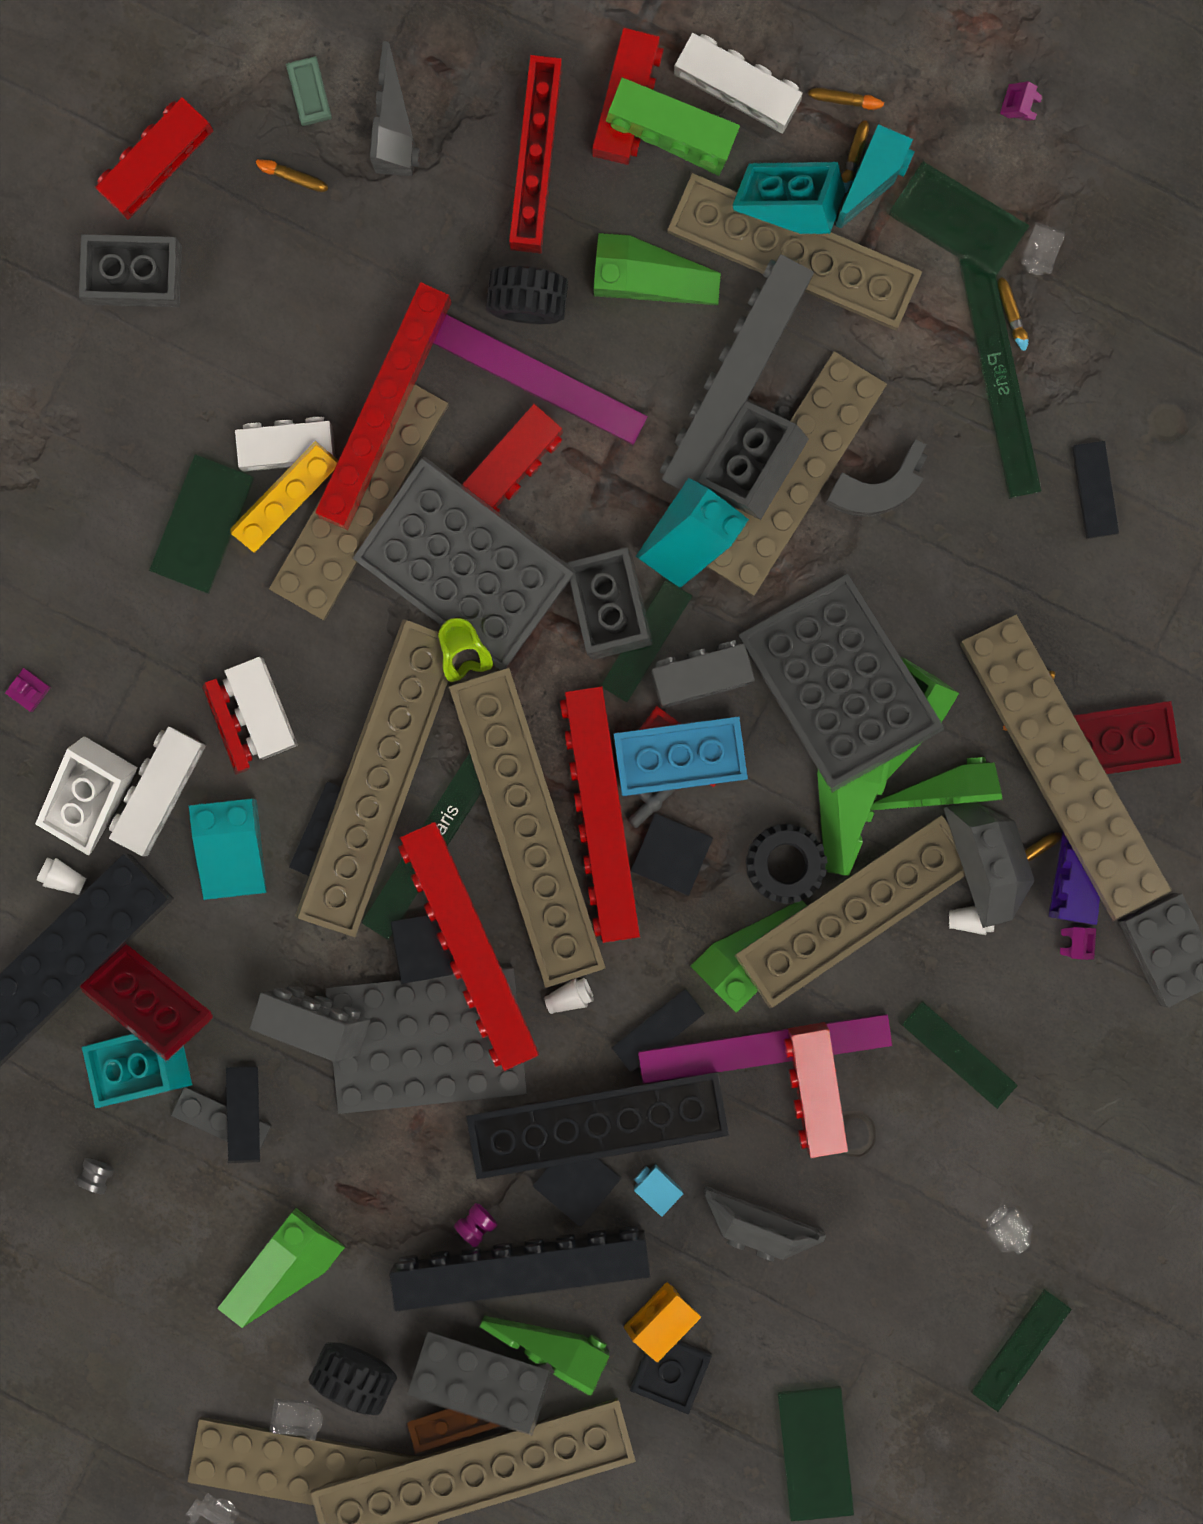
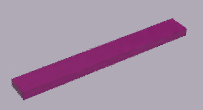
M447 314L433 345L633 446L648 416Z
M888 1014L826 1023L830 1031L833 1055L892 1046ZM781 1029L638 1051L642 1083L790 1062L792 1057H786L784 1039L789 1038L788 1030Z

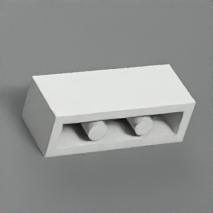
M324 417L306 418V423L293 424V420H278L274 422V426L262 427V423L244 424L243 429L235 430L238 467L243 472L290 467L314 441H317L335 457L333 426L330 421H324Z
M259 656L225 670L227 678L223 680L229 697L235 696L239 706L234 709L240 725L247 726L250 737L246 738L252 755L258 754L259 759L264 760L298 746L264 659Z

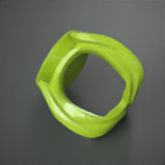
M451 618L442 624L438 637L443 652V672L448 681L455 682L462 679L469 670L483 672L493 667L490 652L482 644L475 628L469 621L462 618ZM465 649L476 650L480 663L472 660L466 661L457 671L452 663L454 656Z

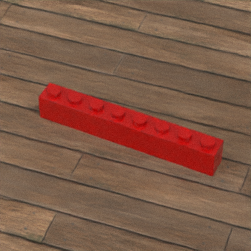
M420 282L315 511L319 518L348 531L452 302L448 294Z
M603 687L565 692L566 699L560 700L562 718H569L571 729L565 731L567 750L574 749L575 762H569L572 781L578 780L580 793H574L576 811H583L585 824H579L581 843H588L589 855H585L583 858L586 874H592L594 886L588 887L590 905H597L599 916L593 918L595 936H602V943L638 938L640 933Z
M433 822L400 837L403 845L398 846L405 864L411 862L415 870V874L411 875L418 893L424 891L428 903L424 904L425 910L431 922L437 920L441 932L437 933L438 939L444 951L447 949L451 951L454 961L449 962L457 980L463 978L467 990L462 991L469 1008L475 1007L480 1019L475 1022L483 1038L488 1036L493 1048L488 1051L495 1067L501 1065L503 1071H506L539 1056L540 1053L438 824Z

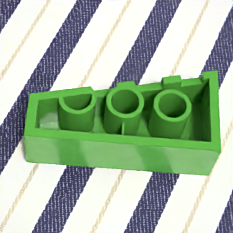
M621 78L606 118V122L610 123L613 129L622 133L629 132L643 141L664 149L717 176L720 175L727 161L740 127L736 123L625 78Z

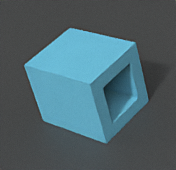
M656 1164L651 1169L645 1166L634 1178V1181L637 1183L634 1186V1191L661 1217L684 1194L683 1189Z

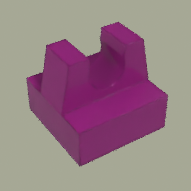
M1029 81L1009 84L1000 114L1009 119L1035 120L1037 114L1031 111L1032 103L1041 102L1042 96L1036 91L1038 86Z
M23 668L5 694L29 712H33L51 687L29 670Z
M1072 927L1061 929V935L1069 936L1072 939L1071 947L1060 948L1061 955L1071 957V959L1094 960L1096 928Z

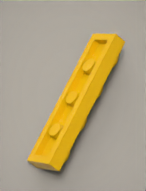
M314 441L231 527V534L255 553L335 470L339 460L317 441Z

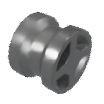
M85 1158L82 1164L84 1170L81 1175L77 1176L75 1183L88 1191L104 1194L107 1189L105 1183L107 1178L113 1175L114 1169L100 1161Z

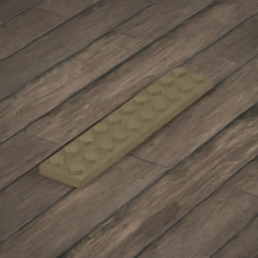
M1012 616L963 640L960 643L963 652L1112 920L1115 921L1171 892L1172 890L1018 616Z
M402 619L297 908L295 917L356 937L448 683L443 672V652L439 642V632ZM458 653L454 656L452 660L453 666L455 664Z
M510 668L450 686L449 689L545 988L606 969Z
M616 1398L536 1423L533 1436L515 1430L505 1431L312 1489L311 1496L319 1524H432L636 1461L620 1402Z

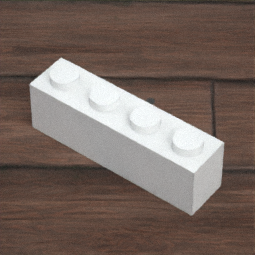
M692 33L674 65V75L783 134L801 102L803 93L799 91V87L787 79L780 81L771 76V71L762 65L756 64L753 66L745 62L744 57L732 49H728V51L716 46L717 42L711 37L704 34L698 36Z
M169 726L166 731L161 730L153 744L156 750L152 758H146L138 773L142 776L136 787H130L124 798V803L127 805L121 815L116 814L109 827V830L112 831L109 839L141 856L149 855L206 747L205 744Z

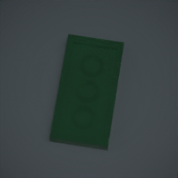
M924 161L889 211V216L993 279H996L1029 228V225Z
M195 454L149 571L209 594L232 537L230 529L239 520L255 478Z
M841 1386L777 1392L791 1522L854 1516Z

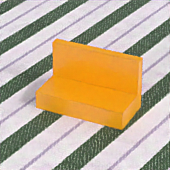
M666 1282L623 1328L631 1340L658 1363L694 1326L701 1316L682 1299L671 1284Z

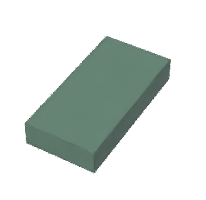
M314 56L286 63L301 125L306 126L332 119L317 57Z

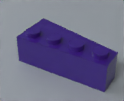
M1062 831L1048 917L1097 925L1100 897Z

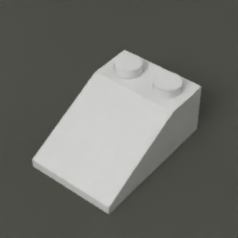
M85 736L66 750L35 824L89 856L126 795L138 767Z

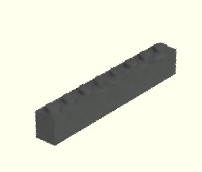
M780 254L777 261L770 260L763 274L767 280L762 290L756 287L748 302L752 306L747 318L744 316L740 317L733 331L737 334L733 345L731 346L727 343L718 359L723 362L717 374L713 371L711 372L704 386V389L708 390L703 402L697 399L689 414V417L693 418L688 430L685 428L681 429L674 443L679 446L674 457L672 458L668 455L659 471L664 474L662 482L679 491L688 478L698 482L744 403L752 393L809 285L814 271Z

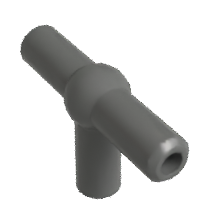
M676 789L659 791L654 794H637L645 803L628 819V822L634 828H638L654 811H658L662 807V803Z

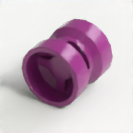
M475 1203L469 1209L468 1216L460 1218L454 1224V1228L470 1245L476 1248L482 1242L483 1235L486 1232H492L498 1223L480 1204Z

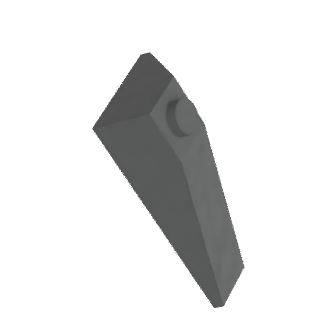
M383 41L379 68V85H382V90H378L376 93V114L379 117L373 118L370 159L376 174L413 176V167H419L420 148L415 147L390 44Z

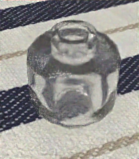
M1001 1206L986 1219L988 1223L986 1234L1002 1253L1006 1254L1015 1251L1019 1254L1032 1243L1029 1238L1033 1233V1226L1018 1208Z

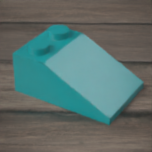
M878 124L842 207L836 227H844L895 183L898 175L904 177L915 152L909 149L913 141L912 138Z
M838 162L749 163L732 205L734 211L799 234H830L845 193Z
M688 478L635 557L681 588L732 546L749 519L709 488Z
M257 799L190 805L189 814L192 840L203 899L267 893Z
M134 1034L82 1047L95 1109L192 1085L184 1046L168 1061L164 1060Z

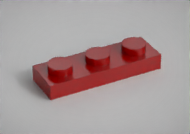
M217 678L205 682L202 688L235 775L245 772L250 768L248 762L252 761V756L246 743L241 744L237 733L241 732V727L236 714L230 715L226 705V703L230 702L229 695L224 684L219 686Z

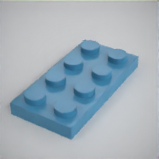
M739 717L614 733L622 796L748 779Z

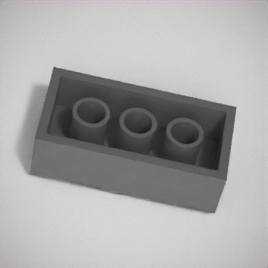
M427 1332L407 1395L533 1436L552 1373L543 1368Z

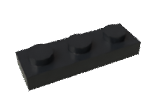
M327 781L289 868L307 876L310 875L340 793V786Z

